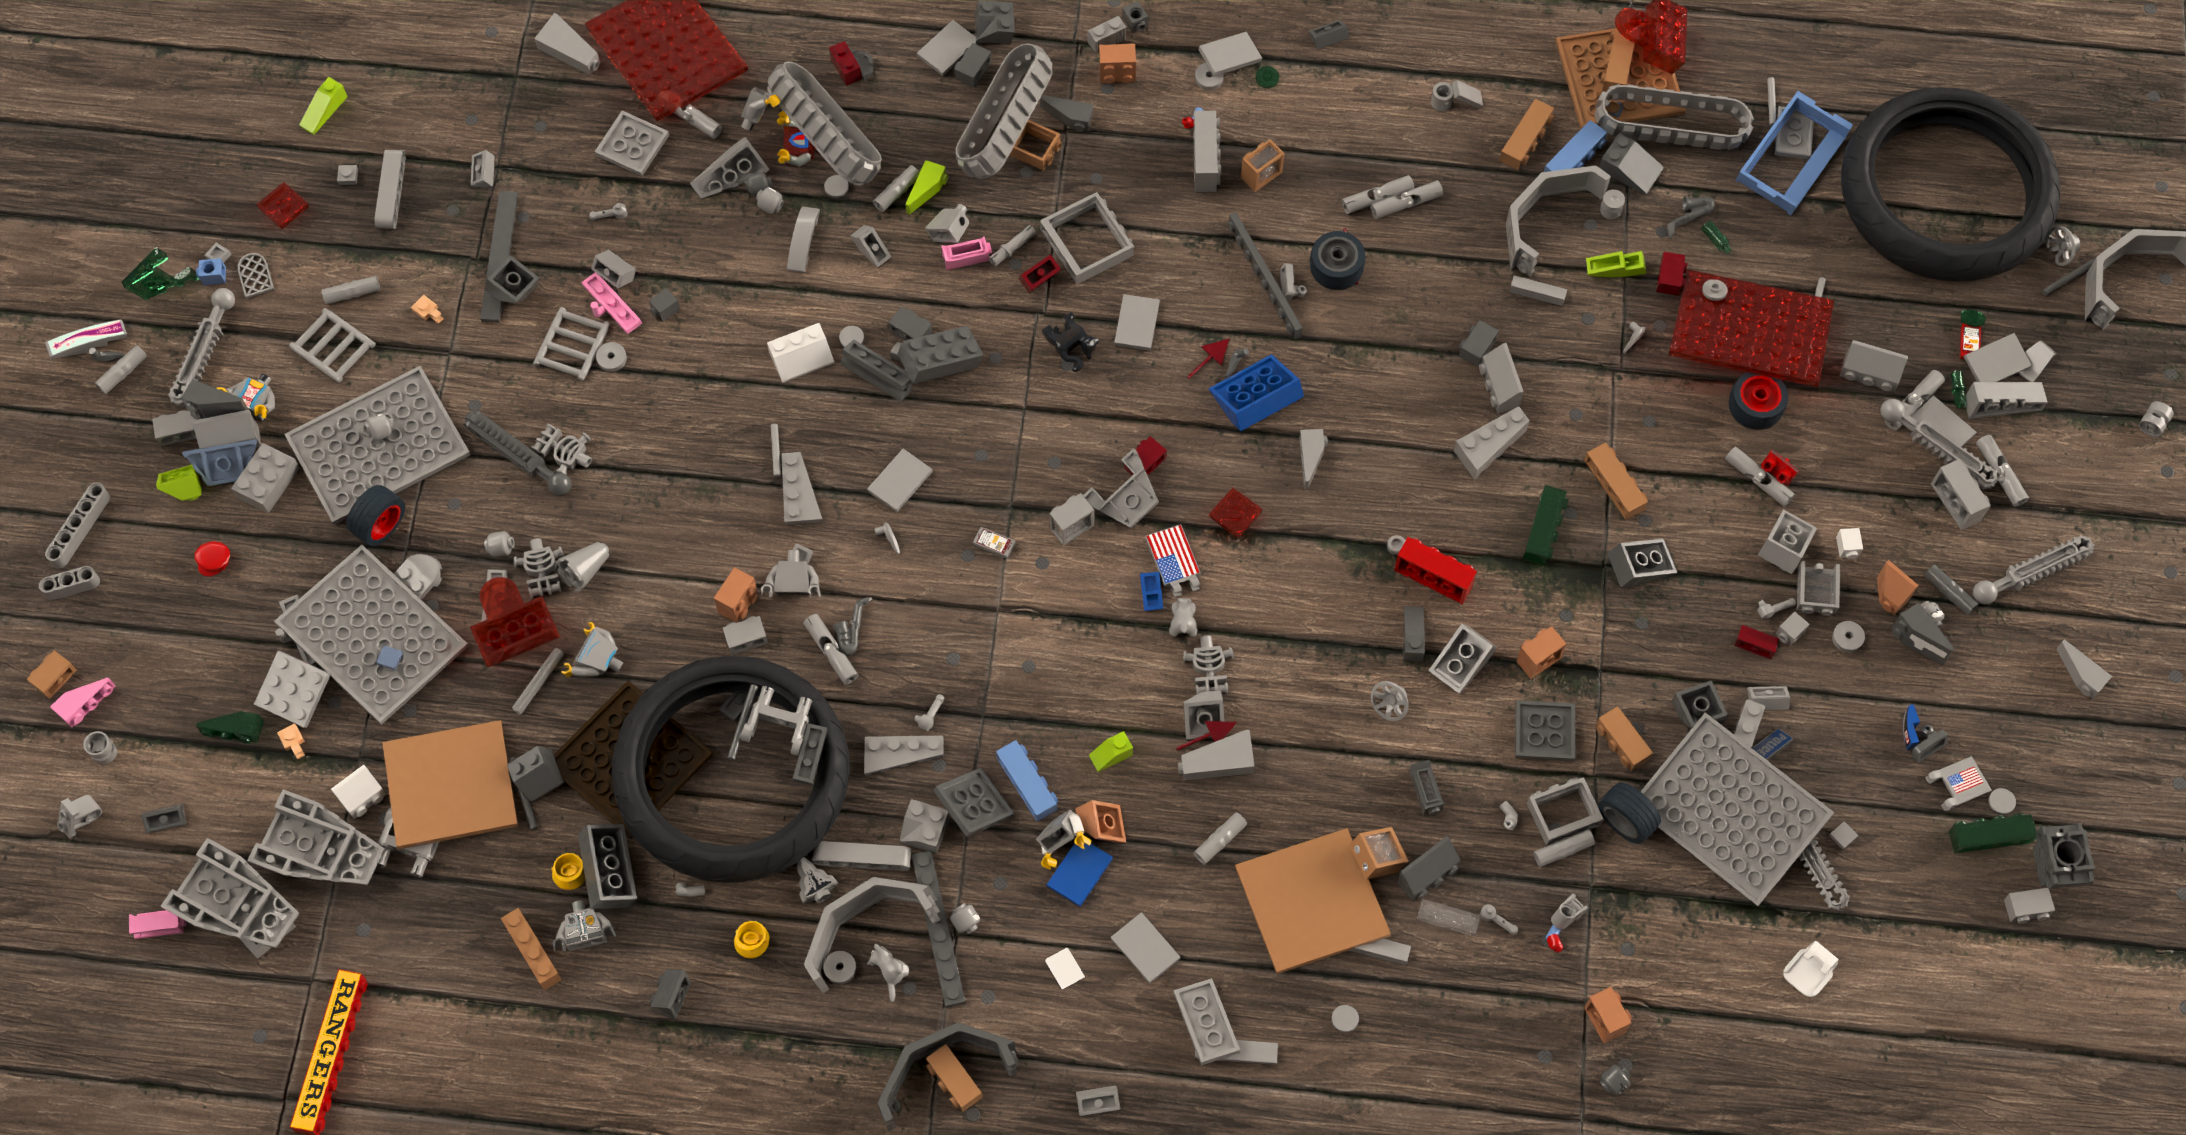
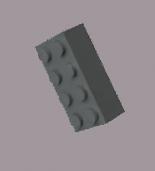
M968 326L905 340L902 342L897 353L913 384L978 368L984 356Z
M624 824L586 825L578 833L590 909L628 908L637 900Z

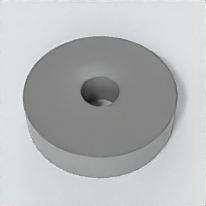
M1207 63L1201 64L1196 69L1195 81L1200 88L1215 90L1223 83L1224 73L1214 76Z
M609 342L603 344L597 350L596 360L599 367L604 371L615 372L625 365L627 355L625 349L620 344Z
M1844 621L1839 623L1834 629L1832 640L1839 650L1849 653L1855 652L1864 643L1865 633L1857 623Z
M835 951L828 955L823 965L825 976L834 984H845L851 981L856 973V963L852 955L845 951ZM838 965L844 966L842 970H837L836 967Z

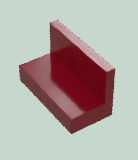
M1742 625L1734 646L1771 660L1776 652L1779 638Z

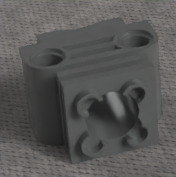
M2082 823L2053 827L2041 826L2036 834L2037 845L2032 848L2040 886H2047L2051 889L2091 885L2094 882L2092 871L2095 867L2089 849L2087 832L2083 830ZM2058 856L2063 857L2065 862L2061 861Z

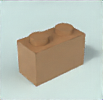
M53 651L44 658L37 669L30 673L27 680L34 688L50 699L77 670L68 660L56 651Z

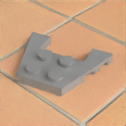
M1134 448L1121 459L1134 475L1106 501L1093 487L1083 495L1092 507L1130 528L1136 525L1159 503L1140 457Z

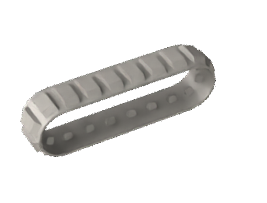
M1029 43L1014 48L1005 57L955 149L957 164L971 178H988L997 173L1005 164L1052 76V62L1043 48ZM1026 73L1014 97L1012 98L1008 108L1006 109L1003 117L1001 118L997 128L995 129L992 137L990 138L986 147L982 150L994 126L996 125L1000 115L1002 114L1005 106L1007 105L1011 95L1013 94L1016 86L1018 85L1022 76Z
M789 61L776 66L768 78L767 90L770 95L775 94L781 100L778 104L842 178L859 186L872 181L881 169L882 160L880 153L811 73L802 66Z
M1620 84L1610 86L1607 92H1602L1595 105L1596 111L1594 114L1597 124L1612 136H1617L1621 133L1630 139L1654 140L1661 143L1670 142L1677 145L1686 144L1693 147H1709L1710 149L1731 150L1738 148L1741 143H1745L1753 129L1751 124L1754 120L1751 110L1737 99ZM1610 100H1626L1722 112L1737 118L1742 128L1740 127L1739 134L1725 135L1621 122L1613 119L1605 107L1609 105Z

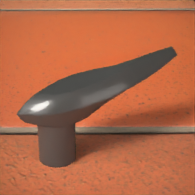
M95 348L89 349V353L92 355L91 359L97 361H110L126 355L114 351L100 352Z
M1238 348L1233 353L1225 377L1228 378L1234 372L1242 357L1249 355L1247 348Z

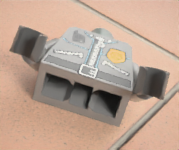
M581 900L572 903L574 912L565 915V920L561 922L556 939L552 944L554 952L558 948L566 951V947L571 952L606 943L609 935L616 937L610 921L600 912H595L594 909H586L584 901Z

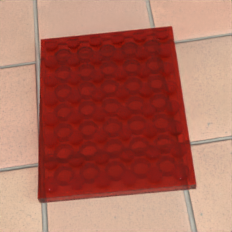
M626 0L585 23L588 31L656 121L675 112L679 106L681 108L748 71L747 64L697 0Z
M1687 270L1685 286L1669 350L1670 356L1818 387L1834 300ZM1708 280L1723 282L1728 289L1726 297L1718 301L1706 298L1702 292L1704 283Z

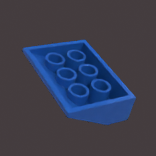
M1272 354L1209 388L1210 393L1227 417L1240 431L1304 397L1300 379Z

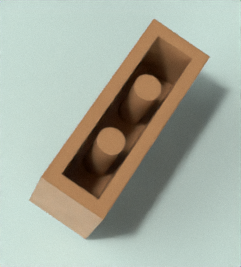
M1618 706L1598 718L1596 723L1598 733L1607 739L1610 749L1613 752L1616 751L1624 767H1628L1630 771H1633L1650 760L1653 752Z
M946 1044L926 1058L928 1064L925 1066L931 1076L936 1075L939 1079L937 1084L944 1093L946 1091L951 1096L949 1100L955 1109L960 1108L964 1112L983 1098L982 1092Z

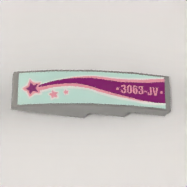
M122 319L63 334L46 341L45 345L50 359L88 353L89 348L107 346L108 341L127 338V332Z

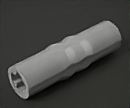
M910 165L873 200L874 206L879 211L884 212L916 182L920 172Z
M372 276L322 289V295L327 305L380 291V285L377 276Z
M136 345L124 357L119 359L116 364L111 366L95 382V385L104 394H107L148 357L147 354Z
M1234 813L1193 852L1197 860L1204 865L1210 861L1247 825L1246 820L1239 813Z
M1587 829L1534 851V858L1538 866L1542 867L1595 845V840L1591 831Z

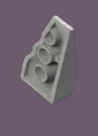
M744 137L722 154L695 178L690 185L700 198H704L745 183L749 174L757 172L766 173L770 169L747 138Z

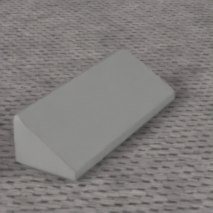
M1514 275L1509 292L1563 306L1567 289Z
M1381 939L1354 947V949L1348 951L1406 966L1411 946Z

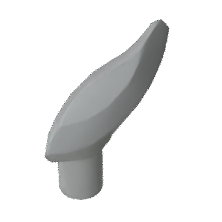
M1635 322L1629 325V328L1634 333L1625 346L1623 353L1641 338L1645 332V327H1640Z
M885 522L884 526L875 528L876 535L885 533L887 540L891 543L896 553L900 554L897 540L890 525Z

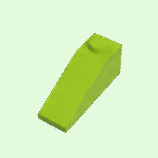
M328 77L315 93L299 126L315 135L348 97L343 85Z
M925 160L905 204L907 214L913 213L938 193L942 185L946 184L948 180L946 166Z

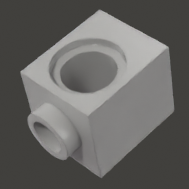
M1794 612L1778 628L1776 635L1781 642L1787 643L1791 647L1805 633L1809 623Z

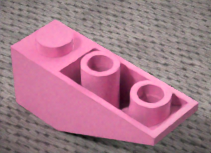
M105 678L64 693L50 707L72 728L79 724L89 711L94 710L104 697L110 695L116 686L109 678Z

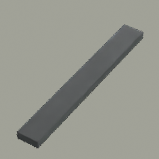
M499 191L486 281L510 256L518 201L517 192ZM484 290L480 320L481 322L500 323L503 301L497 300L486 290Z

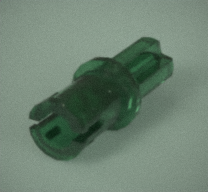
M1954 371L1950 374L1952 380L1951 392L1954 394L1955 406L1962 408L1966 406L1965 391L1967 389L1963 382V372Z

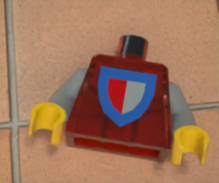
M781 111L778 114L777 123L779 125L785 123L786 126H784V149L778 152L777 155L781 156L778 161L781 164L785 162L786 165L792 164L800 167L814 159V149L816 148L787 114Z

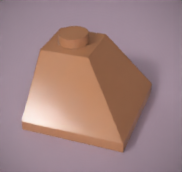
M1889 560L1885 563L1877 577L1879 603L1887 612L1895 615L1910 600L1919 586Z
M1091 800L1076 808V814L1081 819L1083 829L1089 835L1099 840L1126 843L1120 805Z

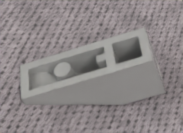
M1323 429L1300 430L1299 440L1304 489L1309 488L1324 454V447L1328 446L1327 436H1324Z
M2065 639L2058 646L2057 651L2076 687L2080 689L2082 694L2093 699L2112 676Z

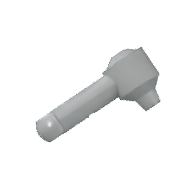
M617 203L613 206V209L590 212L589 218L596 220L615 216L617 219H624L628 212L624 204Z
M1790 598L1773 606L1761 600L1758 602L1759 608L1757 611L1762 620L1770 619L1776 612L1794 607L1796 600Z
M938 694L927 714L915 716L914 720L918 723L919 728L929 731L933 727L934 716L945 699L943 695Z
M1487 904L1482 907L1480 911L1482 920L1486 922L1494 921L1512 935L1518 933V927L1497 915L1494 906Z

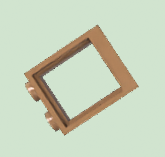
M1028 120L1009 156L1044 171L1046 166L1051 164L1055 151L1058 152L1061 147L1060 133ZM1026 133L1051 143L1043 158L1018 148Z

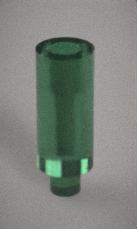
M1708 221L1702 226L1701 230L1719 251L1723 250L1727 254L1732 250L1728 239L1712 221Z

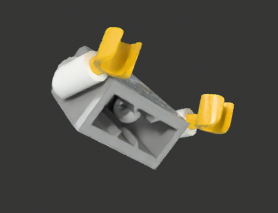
M1068 810L1050 822L1036 839L1042 846V854L1045 855L1041 865L1051 870V866L1055 868L1057 865V860L1051 858L1052 852L1075 838V844L1084 849V843L1087 845L1091 844V840L1083 835L1084 829L1080 817L1072 812V810Z

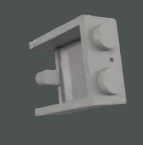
M1801 561L1797 567L1796 611H1802L1805 614L1816 612L1824 616L1836 614L1839 609L1840 564H1836L1832 570L1823 569V564L1817 563L1814 568L1805 567V561Z

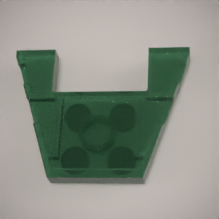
M156 247L122 281L125 289L147 300L167 292L169 287L174 285L180 287L185 285V281L192 278L193 281H196L198 278L196 271L190 267L174 276L156 267L169 259L166 252Z

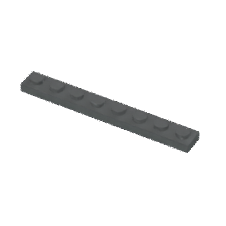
M1236 212L1229 214L1228 228L1231 233L1234 232L1238 246H1242L1244 256L1247 261L1251 262L1254 274L1258 275L1261 279L1262 288L1269 293L1270 302L1277 307L1279 318L1285 321L1287 332L1292 334L1294 339L1301 337L1302 326L1239 216Z
M931 850L911 854L918 884L930 886L937 898L934 902L940 911L937 913L940 920L934 924L925 910L924 914L945 1007L966 1004Z

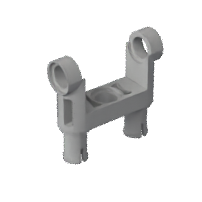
M762 686L758 702L753 704L748 722L743 727L741 740L749 742L751 737L754 736L759 719L795 729L791 741L793 743L791 754L799 756L803 737L809 722L807 715L812 700L807 698L805 703V697H800L795 713L769 706L774 690L769 687L767 691V686Z
M389 808L384 819L385 827L378 842L385 850L377 866L381 864V867H385L390 852L396 851L416 857L410 874L415 877L419 875L418 878H423L428 862L432 861L439 842L397 850L392 810Z

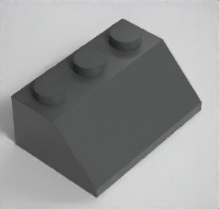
M1449 837L1443 838L1400 872L1397 884L1412 902L1417 898L1419 900L1424 898L1428 894L1427 890L1431 887H1438L1444 881L1443 878L1445 876H1452L1459 870L1458 866L1461 860Z

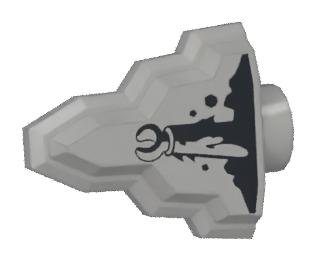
M804 857L797 862V871L801 877L798 883L801 889L799 896L803 904L814 900L816 903H822L831 896L829 891L838 884L836 879L832 875H827L823 869H816L814 864Z

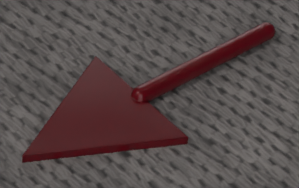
M1229 339L1201 346L1209 356L1187 378L1190 379L1211 358L1222 365Z
M1205 721L1209 733L1178 746L1176 750L1179 751L1212 736L1214 742L1224 739L1237 722Z

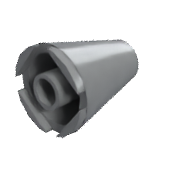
M596 542L559 558L555 563V566L559 565L557 570L559 576L567 586L576 587L575 591H581L608 559L609 548L604 543Z

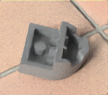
M416 554L407 558L394 575L422 600L433 586H439L442 580L440 577V569L442 567L434 557Z

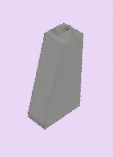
M556 13L552 15L535 37L537 49L588 75H591L600 65L598 53Z
M1250 730L1241 731L1181 755V762H1178V772L1183 774V781L1254 773L1255 766Z

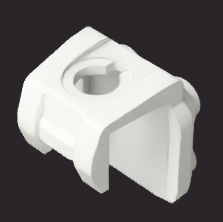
M1814 941L1806 949H1801L1783 970V975L1803 995L1814 997L1832 978V971L1837 966L1839 959L1817 941Z

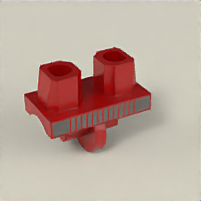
M1774 450L1769 452L1761 464L1763 470L1770 472L1776 477L1778 482L1784 483L1786 486L1792 482L1799 472L1798 469L1789 463L1790 460L1788 458L1784 459Z

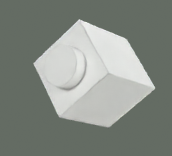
M1859 528L1840 529L1836 536L1840 558L1855 559L1859 557L1863 550Z

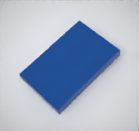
M1074 843L1047 883V887L1081 907L1113 860V857L1092 844L1087 845L1084 843V849Z

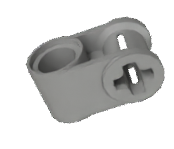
M1574 893L1559 906L1551 917L1552 924L1558 929H1565L1572 922L1578 920L1588 909L1587 906H1583L1575 898L1576 895Z

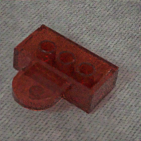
M1652 0L1646 6L1645 12L1642 10L1637 11L1633 8H1623L1616 15L1615 25L1619 33L1627 40L1644 47V62L1670 74H1674L1685 64L1687 8L1670 0Z
M505 577L493 578L487 581L481 588L480 602L488 619L470 626V629L488 668L560 637L543 596L524 603L516 584Z

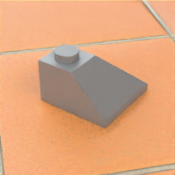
M1221 690L1201 692L1184 701L1186 739H1195L1209 733L1205 721H1224Z

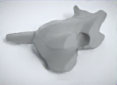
M1178 598L1177 602L1172 604L1174 618L1171 621L1169 633L1174 637L1179 633H1187L1190 637H1194L1197 634V623L1193 618L1196 605L1191 603L1190 598Z
M875 944L874 948L876 950L872 951L867 964L879 966L884 979L888 983L890 1001L893 1002L896 996L894 986L905 976L909 975V966L903 961L893 958L892 953L885 947Z

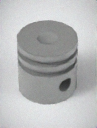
M1439 82L1434 86L1431 98L1433 109L1444 112L1451 108L1454 96L1453 86L1447 82Z
M1608 190L1604 194L1600 206L1602 216L1607 219L1618 218L1625 203L1624 195L1618 190Z

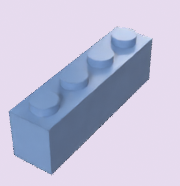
M1590 120L1545 166L1544 172L1583 167L1586 160L1590 161L1595 155V151L1598 148L1602 149L1606 144L1607 132Z
M1017 740L996 751V758L1038 822L1057 811L1058 799L1053 792L1050 793L1047 789L1048 784L1043 776L1040 777L1036 772L1038 768L1034 761H1029L1026 755L1028 753L1023 744L1019 745Z

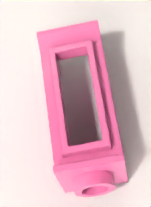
M984 236L981 239L949 246L942 245V255L945 258L946 270L989 261V254L992 253L990 243H986Z
M167 910L137 914V916L129 914V934H134V939L184 933V926L187 924V921Z

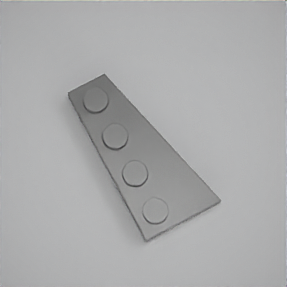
M801 452L782 453L785 525L823 522Z
M865 737L864 775L869 776L872 775L871 773L885 772L891 768L905 767L911 763H921L944 757V737Z

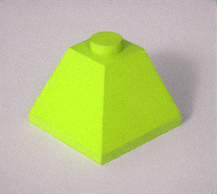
M192 464L158 474L157 489L182 501L187 499L188 501H193L202 494L199 473L195 471Z

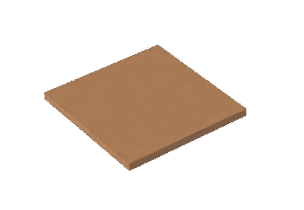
M1660 23L1635 25L1638 26L1626 85L1680 92ZM1611 29L1557 37L1555 40L1580 129L1590 120L1597 124L1594 116L1596 111L1595 105L1602 92H1607L1602 91L1604 83H1600L1602 73H1606V68H1603L1605 58H1609L1610 55L1606 52L1608 44L1612 43L1613 40L1609 39ZM1610 100L1609 107H1605L1608 114L1618 113L1620 105L1617 101L1621 102L1624 109L1620 117L1610 116L1615 120L1629 123L1686 113V108L1626 100Z
M501 720L382 742L397 850L518 827Z
M1348 828L1235 865L1236 872L1276 974L1391 936L1369 879H1365L1349 846L1353 840Z

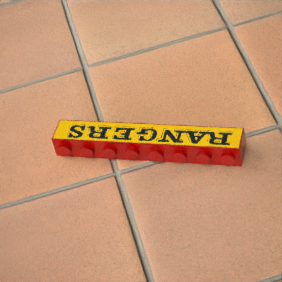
M338 969L290 1124V1128L296 1133L319 1135L320 1131L322 1132L325 1127L324 1117L326 1111H329L332 1101L330 1098L332 1091H335L338 1080L336 1078L338 1071H341L343 1068L344 1060L342 1058L350 1044L348 1038L350 1032H353L356 1021L354 1019L356 1012H359L362 1002L360 999L362 993H365L367 989L366 978L361 973Z

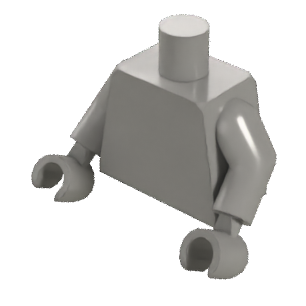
M788 550V560L779 561L777 565H774L766 578L765 584L761 587V596H763L764 592H769V598L772 597V589L775 593H809L810 598H812L813 593H818V597H821L819 577L811 565H808L806 561H799V550Z

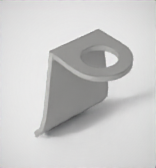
M2040 340L2025 351L2032 366L2018 373L2026 380L2034 382L2051 358L2056 355L2055 351Z

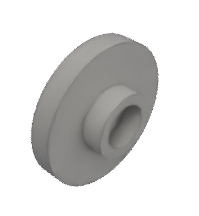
M833 175L825 181L824 188L830 197L839 198L848 192L849 185L848 181L840 175Z
M1708 280L1702 288L1704 296L1714 301L1725 298L1728 291L1727 286L1719 280Z
M847 326L840 332L839 340L843 347H846L852 340L862 344L864 342V334L857 326Z
M1999 788L1990 794L1988 803L1994 812L2006 815L2015 808L2016 799L2009 790Z
M1341 1005L1333 1011L1331 1021L1338 1031L1351 1032L1358 1025L1359 1015L1353 1007Z

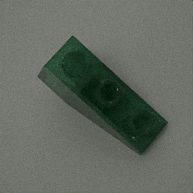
M239 711L198 722L196 727L206 737H213L214 735L220 736L224 740L231 741L232 739H237L242 743L250 744L251 742L258 743L264 720L259 714Z

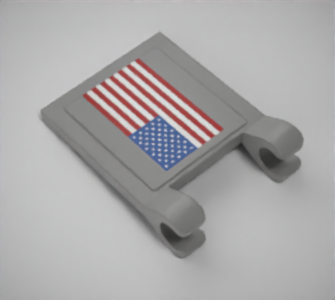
M1972 756L1940 770L1932 771L1925 777L1929 784L1942 779L1952 798L1945 800L1941 805L1944 811H1948L1992 791Z

